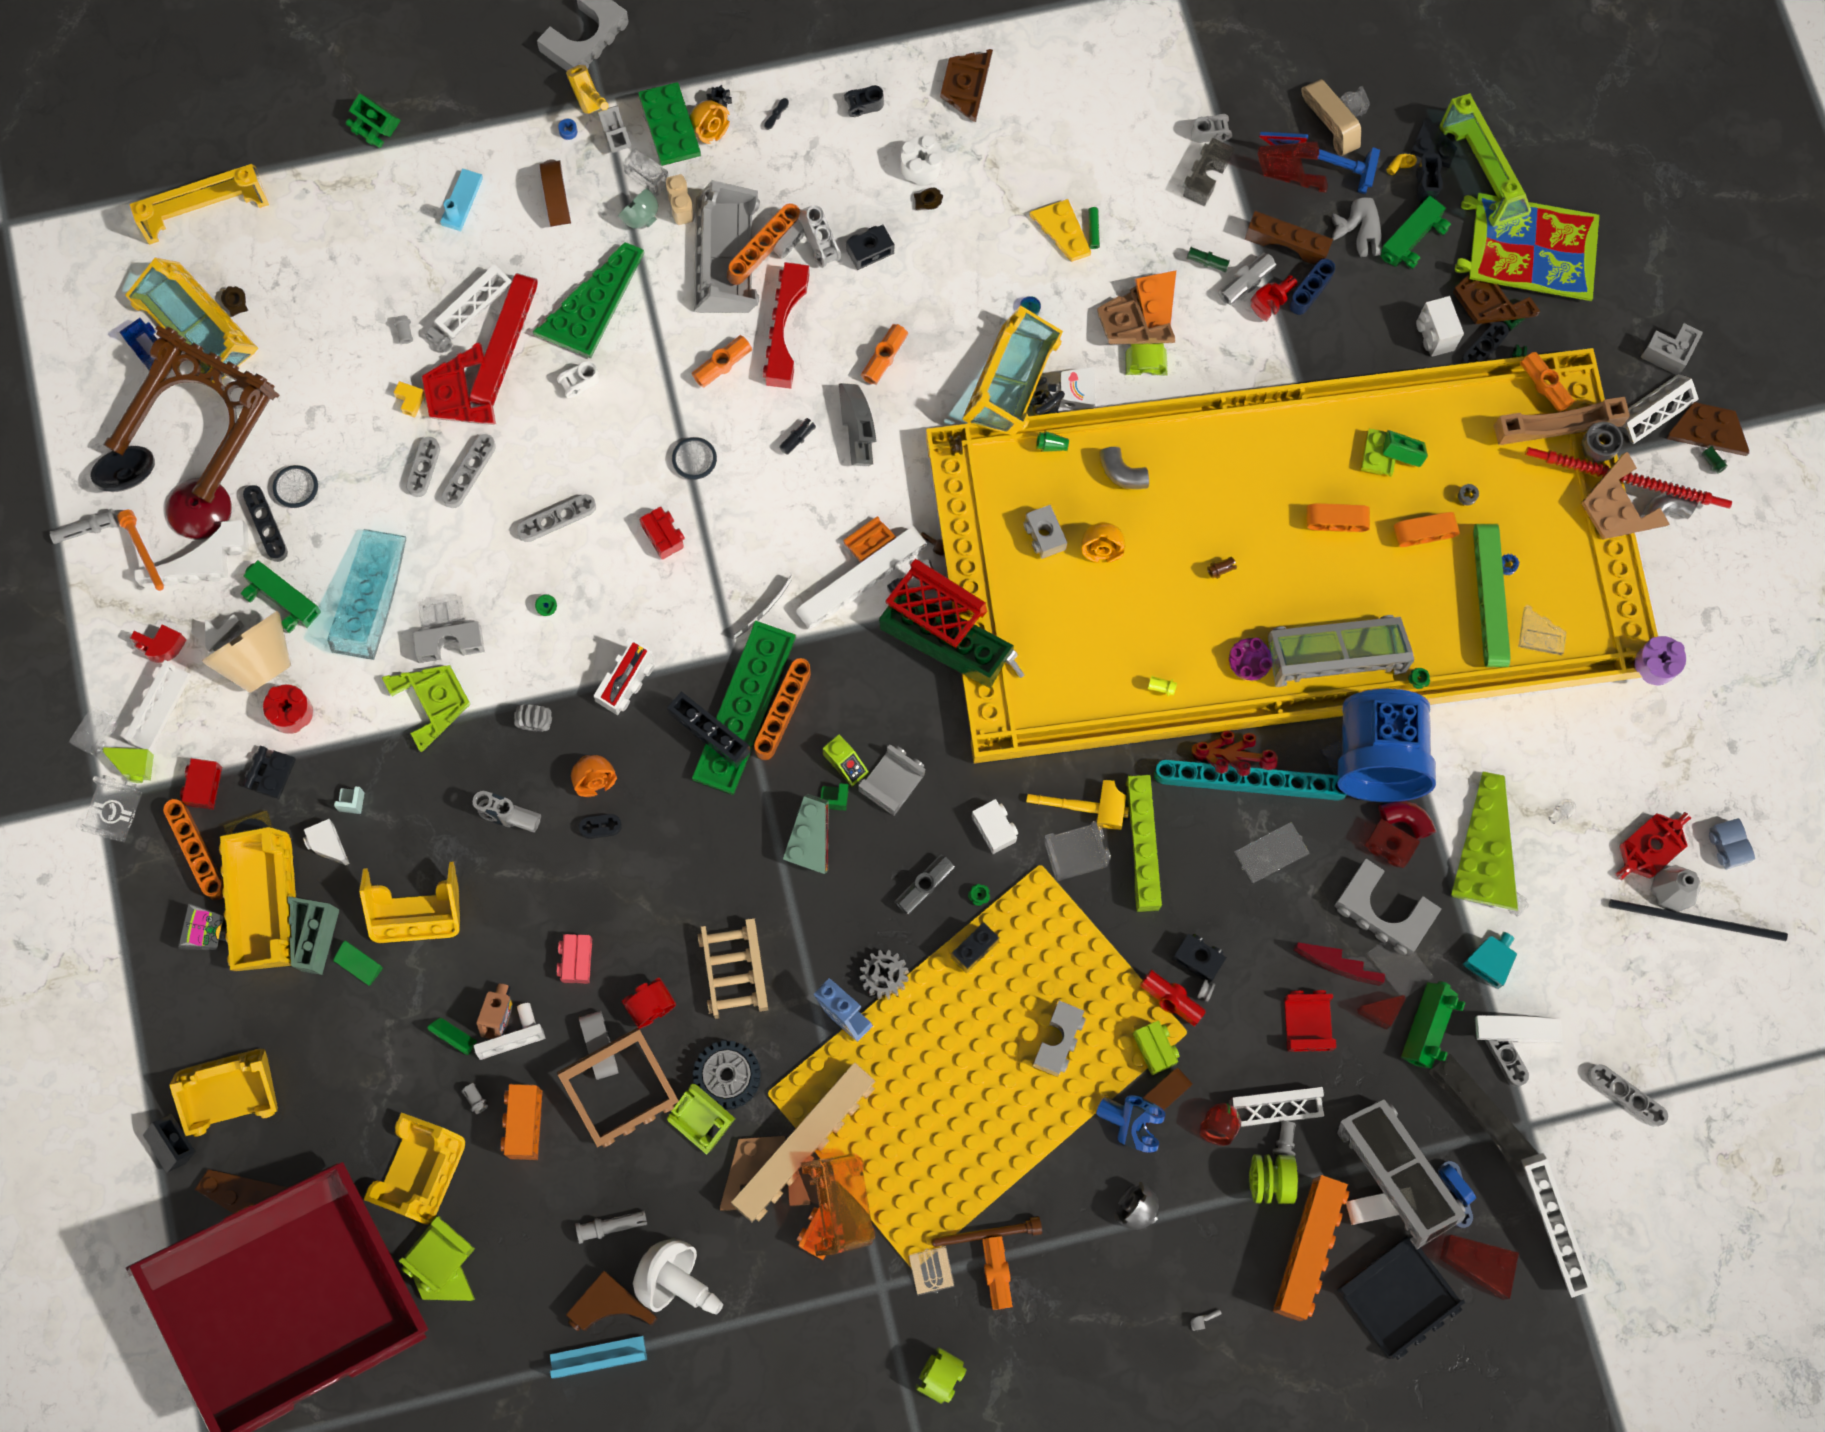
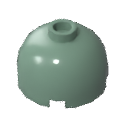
M646 188L619 213L618 217L628 227L640 229L646 225L649 228L657 220L655 215L658 212V201L654 194Z

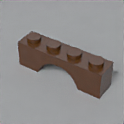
M1257 211L1253 214L1244 239L1261 246L1268 244L1287 246L1296 251L1303 261L1313 265H1317L1320 260L1326 259L1333 241L1329 237Z

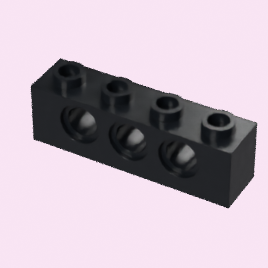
M682 691L667 707L669 715L735 768H738L751 752L750 746Z

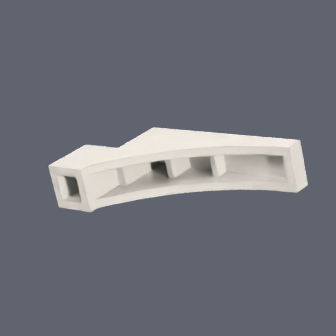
M243 520L221 522V527L196 549L176 560L155 567L163 584L176 585L177 582L193 584L198 583L199 580L216 582L220 581L221 578H228L227 553L230 555H240L242 552H249L248 527ZM146 569L135 570V580L143 587H154Z

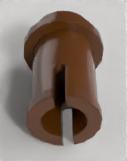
M1231 556L1220 562L1210 563L1207 570L1211 578L1218 579L1220 575L1236 570L1237 565H1233L1236 562Z

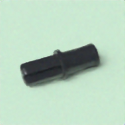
M806 418L796 430H792L791 435L779 446L781 451L788 455L800 443H804V439L816 428L814 422L809 425L811 420Z

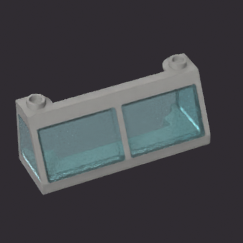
M1393 615L1382 616L1380 619L1291 629L1276 627L1270 631L1267 637L1273 662L1275 687L1287 686V681L1294 680L1299 682L1302 678L1376 670L1390 672L1392 668L1394 674L1405 673L1414 662L1413 651L1402 619Z

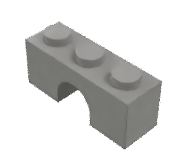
M465 620L462 624L458 625L443 624L440 628L431 629L430 627L420 628L417 632H413L416 657L420 663L442 660L441 648L449 641L459 643L463 656L485 652L482 629L478 621Z
M1058 1001L1049 1025L1060 1030L1063 1037L1062 1042L1056 1046H1050L1042 1042L1032 1067L1057 1077L1060 1072L1065 1073L1070 1061L1066 1059L1068 1051H1074L1078 1040L1074 1038L1077 1030H1082L1086 1018L1082 1017L1084 1010Z

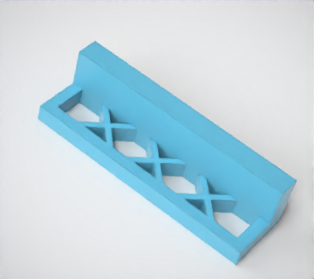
M644 1336L550 1354L552 1371H550L551 1378L555 1379L647 1360Z

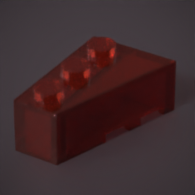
M1455 1235L1445 1236L1440 1257L1442 1261L1472 1278L1479 1285L1495 1293L1502 1300L1510 1299L1519 1256L1518 1252Z

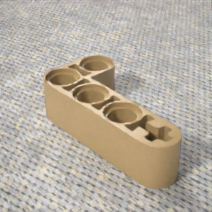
M1322 79L1304 86L1301 90L1302 96L1310 108L1333 133V145L1337 154L1343 156L1360 148V123Z

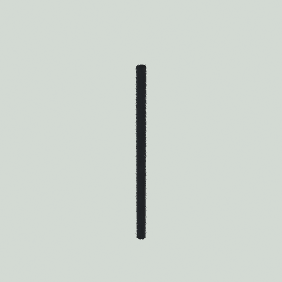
M1614 899L1609 901V908L1780 941H1787L1788 933Z

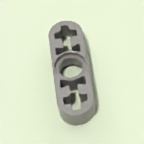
M810 211L809 218L813 221L814 214ZM800 219L792 225L774 247L773 252L781 258L786 257L806 235Z
M425 437L421 440L407 481V488L414 497H422L427 493L435 469L440 446L433 437ZM430 444H433L434 449H430L428 454L430 458L426 457V447H429ZM422 462L429 464V469L425 472L418 470V465ZM415 475L421 477L420 484L422 488L418 487L417 490H415L413 487V485H417L419 481L418 477Z
M1485 1040L1508 1083L1514 1087L1526 1084L1529 1080V1072L1512 1041H1499L1500 1044L1505 1042L1506 1045L1496 1049L1495 1046L1499 1045L1497 1040ZM1506 1049L1511 1052L1512 1060L1510 1062L1502 1060L1500 1056L1502 1050ZM1515 1062L1517 1063V1065L1514 1066V1069L1517 1073H1522L1523 1076L1520 1077L1521 1082L1519 1081V1079H1513V1075H1515V1072L1513 1068H1510L1508 1070L1507 1066H1510Z

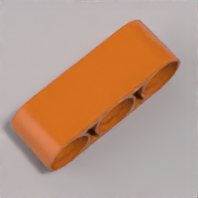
M1310 504L1307 506V528L1317 531L1365 532L1370 530V508L1365 505Z
M1454 512L1404 520L1394 525L1399 547L1450 539L1460 534Z

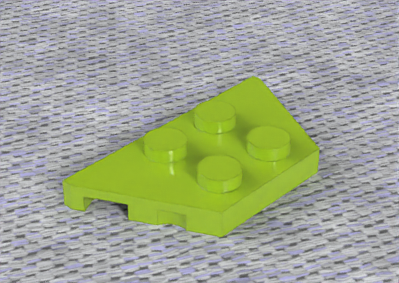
M430 1225V1226L426 1229V1231L422 1234V1236L417 1240V1242H416V1243L412 1246V1248L407 1252V1254L404 1256L405 1258L411 1253V1251L417 1246V1244H418V1243L423 1239V1237L429 1232V1230L433 1227L432 1225ZM461 1266L438 1293L433 1290L428 1293L419 1285L421 1280L415 1275L413 1276L422 1300H475Z

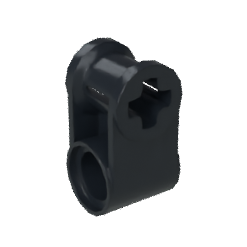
M877 85L850 90L844 94V100L848 103V114L850 117H859L863 114L877 112L884 106L883 90ZM878 97L877 100H872L871 98Z

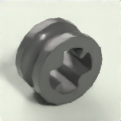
M1472 484L1462 486L1458 492L1459 502L1466 506L1474 504L1479 497L1478 488ZM1465 492L1473 494L1471 499L1469 496H1464Z

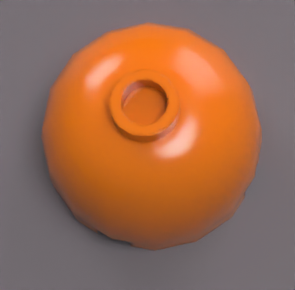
M598 755L583 756L573 766L571 771L573 788L579 796L583 797L598 795L595 791L603 787L607 791L615 784L617 779L611 763Z

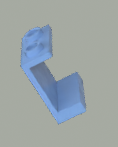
M830 978L814 993L815 998L825 1013L855 1041L858 1042L873 1027L872 1023L858 1011L861 1006Z

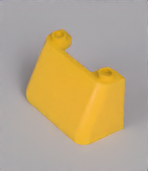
M256 1049L182 1069L174 1074L169 1085L185 1136L193 1135L196 1137L203 1135L207 1132L206 1129L213 1123L254 1112L256 1116L268 1118L273 1116L278 1109L265 1049Z
M401 1113L395 1124V1133L399 1138H402L400 1146L384 1182L374 1181L368 1187L364 1200L423 1224H429L434 1220L464 1151L465 1140L462 1136L443 1127Z

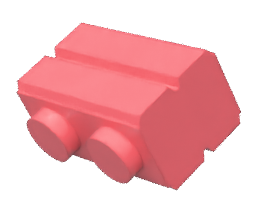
M565 934L563 935V941H559L558 953L562 954V963L557 964V976L561 977L560 980L563 983H590L592 937L590 935Z

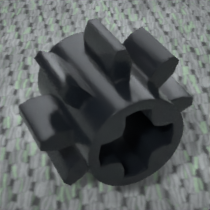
M722 85L715 88L711 87V94H706L707 100L720 103L726 108L727 104H732L730 90H725Z

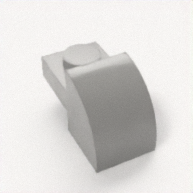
M618 106L598 111L597 113L610 151L614 153L632 147Z

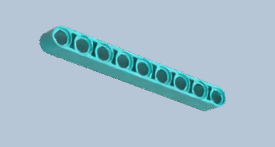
M1174 760L1160 761L1154 771L1155 780L1164 785L1328 800H1342L1347 796V794L1338 792L1335 788V785L1338 784L1337 775L1251 768L1249 775L1241 776L1232 766H1228L1226 773H1218L1211 764ZM1161 768H1166V769H1168L1169 772H1170V775H1169V776H1163V775H1161L1160 772H1159V769H1161ZM1183 770H1188V771H1190L1191 774H1192V777H1191V778H1185V777H1183L1182 774H1181V771H1183ZM1210 772L1214 779H1205L1203 773ZM1225 775H1233L1236 781H1227ZM1247 777H1255L1258 783H1249ZM1269 779H1277L1279 786L1271 785ZM1291 781H1299L1301 788L1293 787ZM1319 782L1322 784L1323 790H1316L1313 783Z

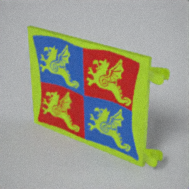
M1478 193L1477 199L1470 195L1464 197L1461 208L1464 210L1476 209L1471 262L1463 258L1458 259L1455 265L1456 272H1470L1469 279L1587 301L1593 300L1599 215L1529 202L1531 212L1528 216L1493 227L1488 218L1490 214L1495 212L1493 206L1496 202L1500 201L1498 196Z

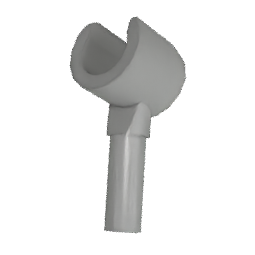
M1013 650L1006 663L1010 664L1018 676L1022 678L1025 675L1014 661L1018 654Z
M1220 1309L1207 1315L1192 1318V1331L1205 1329L1204 1321L1221 1315Z

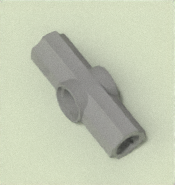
M1263 253L1249 266L1245 265L1238 270L1233 279L1219 290L1218 294L1221 300L1231 306L1246 292L1250 293L1259 285L1261 279L1276 267L1273 257L1270 254Z

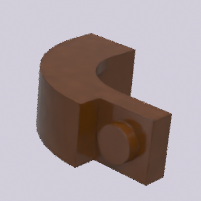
M550 159L540 163L550 227L571 224L561 160Z

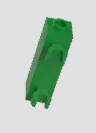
M1429 196L1384 244L1380 255L1382 259L1394 267L1403 260L1408 267L1413 269L1418 264L1420 256L1411 252V250L1428 231L1435 227L1438 233L1444 235L1449 230L1448 228L1451 226V223L1441 218L1446 208Z
M259 560L247 567L243 576L250 585L243 589L241 595L251 603L260 591L287 612L289 616L282 621V627L289 634L295 629L298 622L308 628L321 613L315 603Z
M1438 981L1437 984L1427 983L1401 1056L1414 1066L1432 1069L1435 1059L1439 1061H1445L1447 1052L1440 1051L1443 1035L1452 1010L1463 1011L1465 1005L1464 1001H1458V993L1450 989L1451 985L1442 981Z

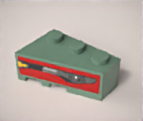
M811 794L804 796L783 860L823 874L828 872V800Z

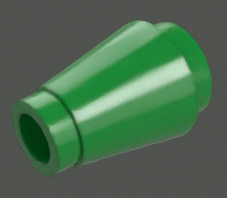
M1048 431L1038 433L1036 449H1040L1041 452L1068 450V438Z

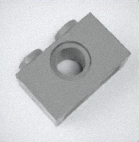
M1051 505L1026 514L1023 525L1026 533L1031 534L1033 549L1036 554H1040L1041 559L1066 550L1067 541ZM1042 529L1047 530L1049 535L1043 536L1038 531Z

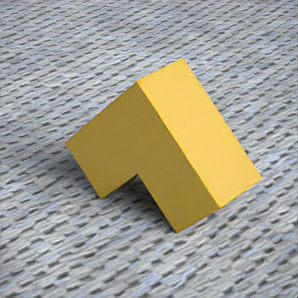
M399 381L394 390L395 397L404 400L401 406L402 413L415 418L425 397V392L423 389Z

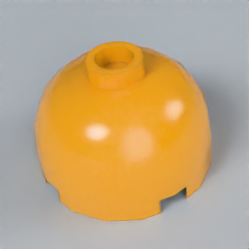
M712 100L702 101L693 108L689 117L695 136L700 141L711 144L709 141L713 139L718 141L722 138L730 123L727 120L728 115H730L727 108Z
M1100 522L1090 526L1082 538V554L1088 560L1098 563L1099 559H1106V563L1119 560L1124 555L1125 549L1123 533L1117 526L1107 522Z

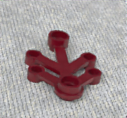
M1223 731L1221 738L1210 743L1199 742L1192 746V755L1195 760L1200 762L1208 761L1215 767V771L1218 773H1226L1228 771V764H1230L1237 770L1239 775H1249L1251 765L1245 761L1240 762L1238 759L1257 761L1260 767L1265 770H1272L1277 766V755L1272 750H1265L1262 754L1241 751L1256 745V736L1252 733L1244 734L1242 741L1225 749L1218 748L1234 742V733L1232 731Z

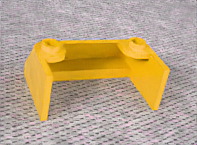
M449 862L447 880L439 882L436 886V895L392 898L391 891L387 887L381 885L371 886L368 868L363 869L359 892L368 934L372 941L388 943L450 938L459 933V887L454 862Z

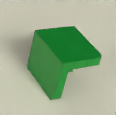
M840 783L839 788L822 787L821 798L829 801V809L846 811L848 784Z

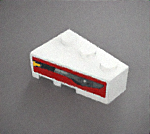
M628 637L626 643L629 644L622 656L618 654L615 659L617 664L610 673L607 672L594 694L595 701L617 716L620 711L626 710L630 703L629 698L633 693L636 694L642 686L641 681L645 676H649L655 667L651 650L631 637Z

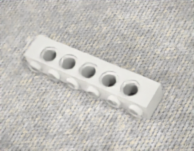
M1541 1153L1522 1159L1523 1167L1570 1296L1575 1297L1594 1291L1545 1154Z

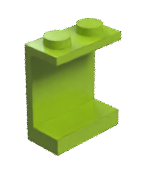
M436 1217L431 1223L433 1227L406 1258L399 1260L404 1265L401 1269L411 1278L414 1275L421 1280L419 1285L428 1293L431 1290L438 1293L475 1250L470 1243L441 1218Z

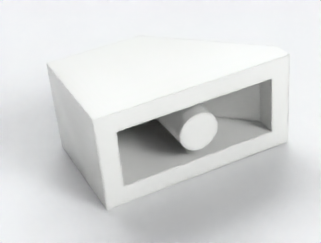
M330 819L304 829L306 837L303 839L308 850L312 849L317 855L343 865L350 864L335 826Z

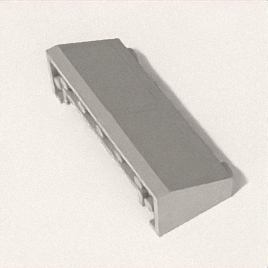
M712 180L696 197L694 312L749 313L758 305L759 294H757L756 289H752V273L739 285H733L727 280L730 262L752 240V215L755 211H758L760 206L757 190ZM746 256L747 259L752 260V256ZM733 270L734 273L741 274L739 270Z

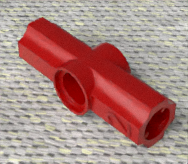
M1152 969L1140 983L1143 989L1159 1000V1005L1164 1011L1177 1013L1193 1026L1197 1025L1205 1014L1206 1010L1187 997V992L1181 985L1177 983L1170 984Z

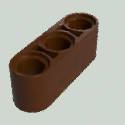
M1177 1067L1143 1098L1165 1110L1189 1089L1193 1083Z

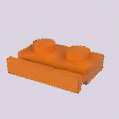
M877 516L843 541L844 545L850 549V552L861 563L894 540L896 536Z

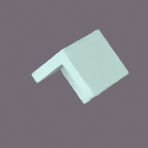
M355 786L354 790L341 788L339 802L335 801L334 803L335 808L339 812L361 814L364 791Z

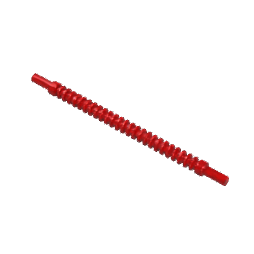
M1527 447L1525 455L1545 460L1548 464L1555 463L1556 466L1561 464L1562 467L1567 466L1568 469L1573 467V470L1579 469V472L1584 470L1585 473L1590 472L1591 475L1596 473L1597 477L1600 475L1604 477L1609 470L1608 465L1603 467V464L1598 466L1597 462L1592 464L1591 461L1586 462L1585 459L1580 461L1579 458L1574 459L1573 456L1568 458L1567 454L1562 456V453H1559L1557 455L1552 450L1546 452ZM1631 472L1619 479L1620 483L1625 481L1626 484L1631 483L1632 486L1637 484V487L1643 486V489L1648 487L1649 490L1654 489L1655 492L1660 490L1662 494L1664 492L1667 495L1672 493L1673 497L1677 495L1678 498H1681L1683 496L1684 500L1689 498L1690 501H1693L1695 499L1696 503L1700 501L1703 505L1713 504L1728 509L1732 506L1731 500L1712 496L1710 492L1704 491L1702 493V490L1696 491L1695 488L1691 490L1690 487L1685 489L1684 485L1679 487L1678 484L1673 485L1672 482L1667 484V481L1662 482L1661 479L1656 481L1655 478L1650 479L1649 476L1644 478V475L1638 476V473L1632 475Z

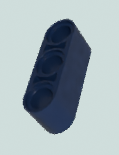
M1320 260L1294 292L1290 302V310L1297 315L1304 314L1329 284L1335 272V264L1332 260ZM1320 270H1325L1328 274H1324ZM1308 285H1314L1316 289H1312ZM1296 300H1302L1304 304H1300Z

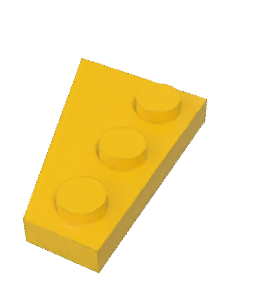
M1068 199L1030 212L1029 216L1039 223L1042 227L1041 229L1056 242V246L1071 262L1091 255L1089 245Z

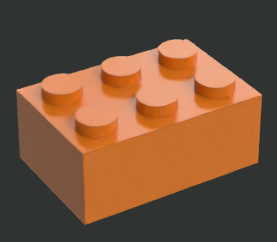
M509 1084V1090H505L504 1104H507L508 1107L507 1114H503L502 1125L503 1128H506L505 1137L501 1138V1151H504V1155L509 1159L538 1160L543 1091L537 1085Z

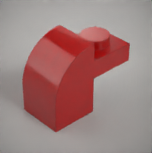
M163 624L154 639L136 631H133L130 639L135 643L134 647L145 652L144 655L150 661L156 663H163L164 660L170 661L175 658L187 640L180 632Z

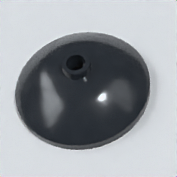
M128 446L123 456L111 451L101 457L93 466L90 477L95 487L108 492L125 491L141 484L148 478L155 466V458L152 452L145 447Z

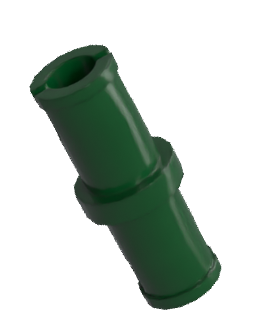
M1192 246L1186 258L1203 264V267L1208 268L1209 266L1225 273L1230 260L1213 255V252L1209 251L1207 253Z

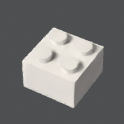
M1450 296L1425 303L1416 321L1418 331L1422 332L1424 337L1423 344L1426 351H1429L1431 357L1454 351L1464 332Z

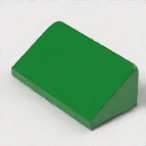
M1387 430L1383 455L1416 467H1421L1428 457L1425 442Z
M347 941L342 943L333 960L368 986L373 983L383 969L381 965Z
M443 1018L437 1019L428 1026V1030L465 1055H469L474 1045L477 1044L474 1038Z

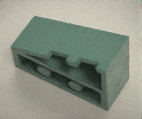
M288 897L291 916L289 917V924L291 925L292 937L290 938L291 966L302 972L322 975L339 909L328 903Z

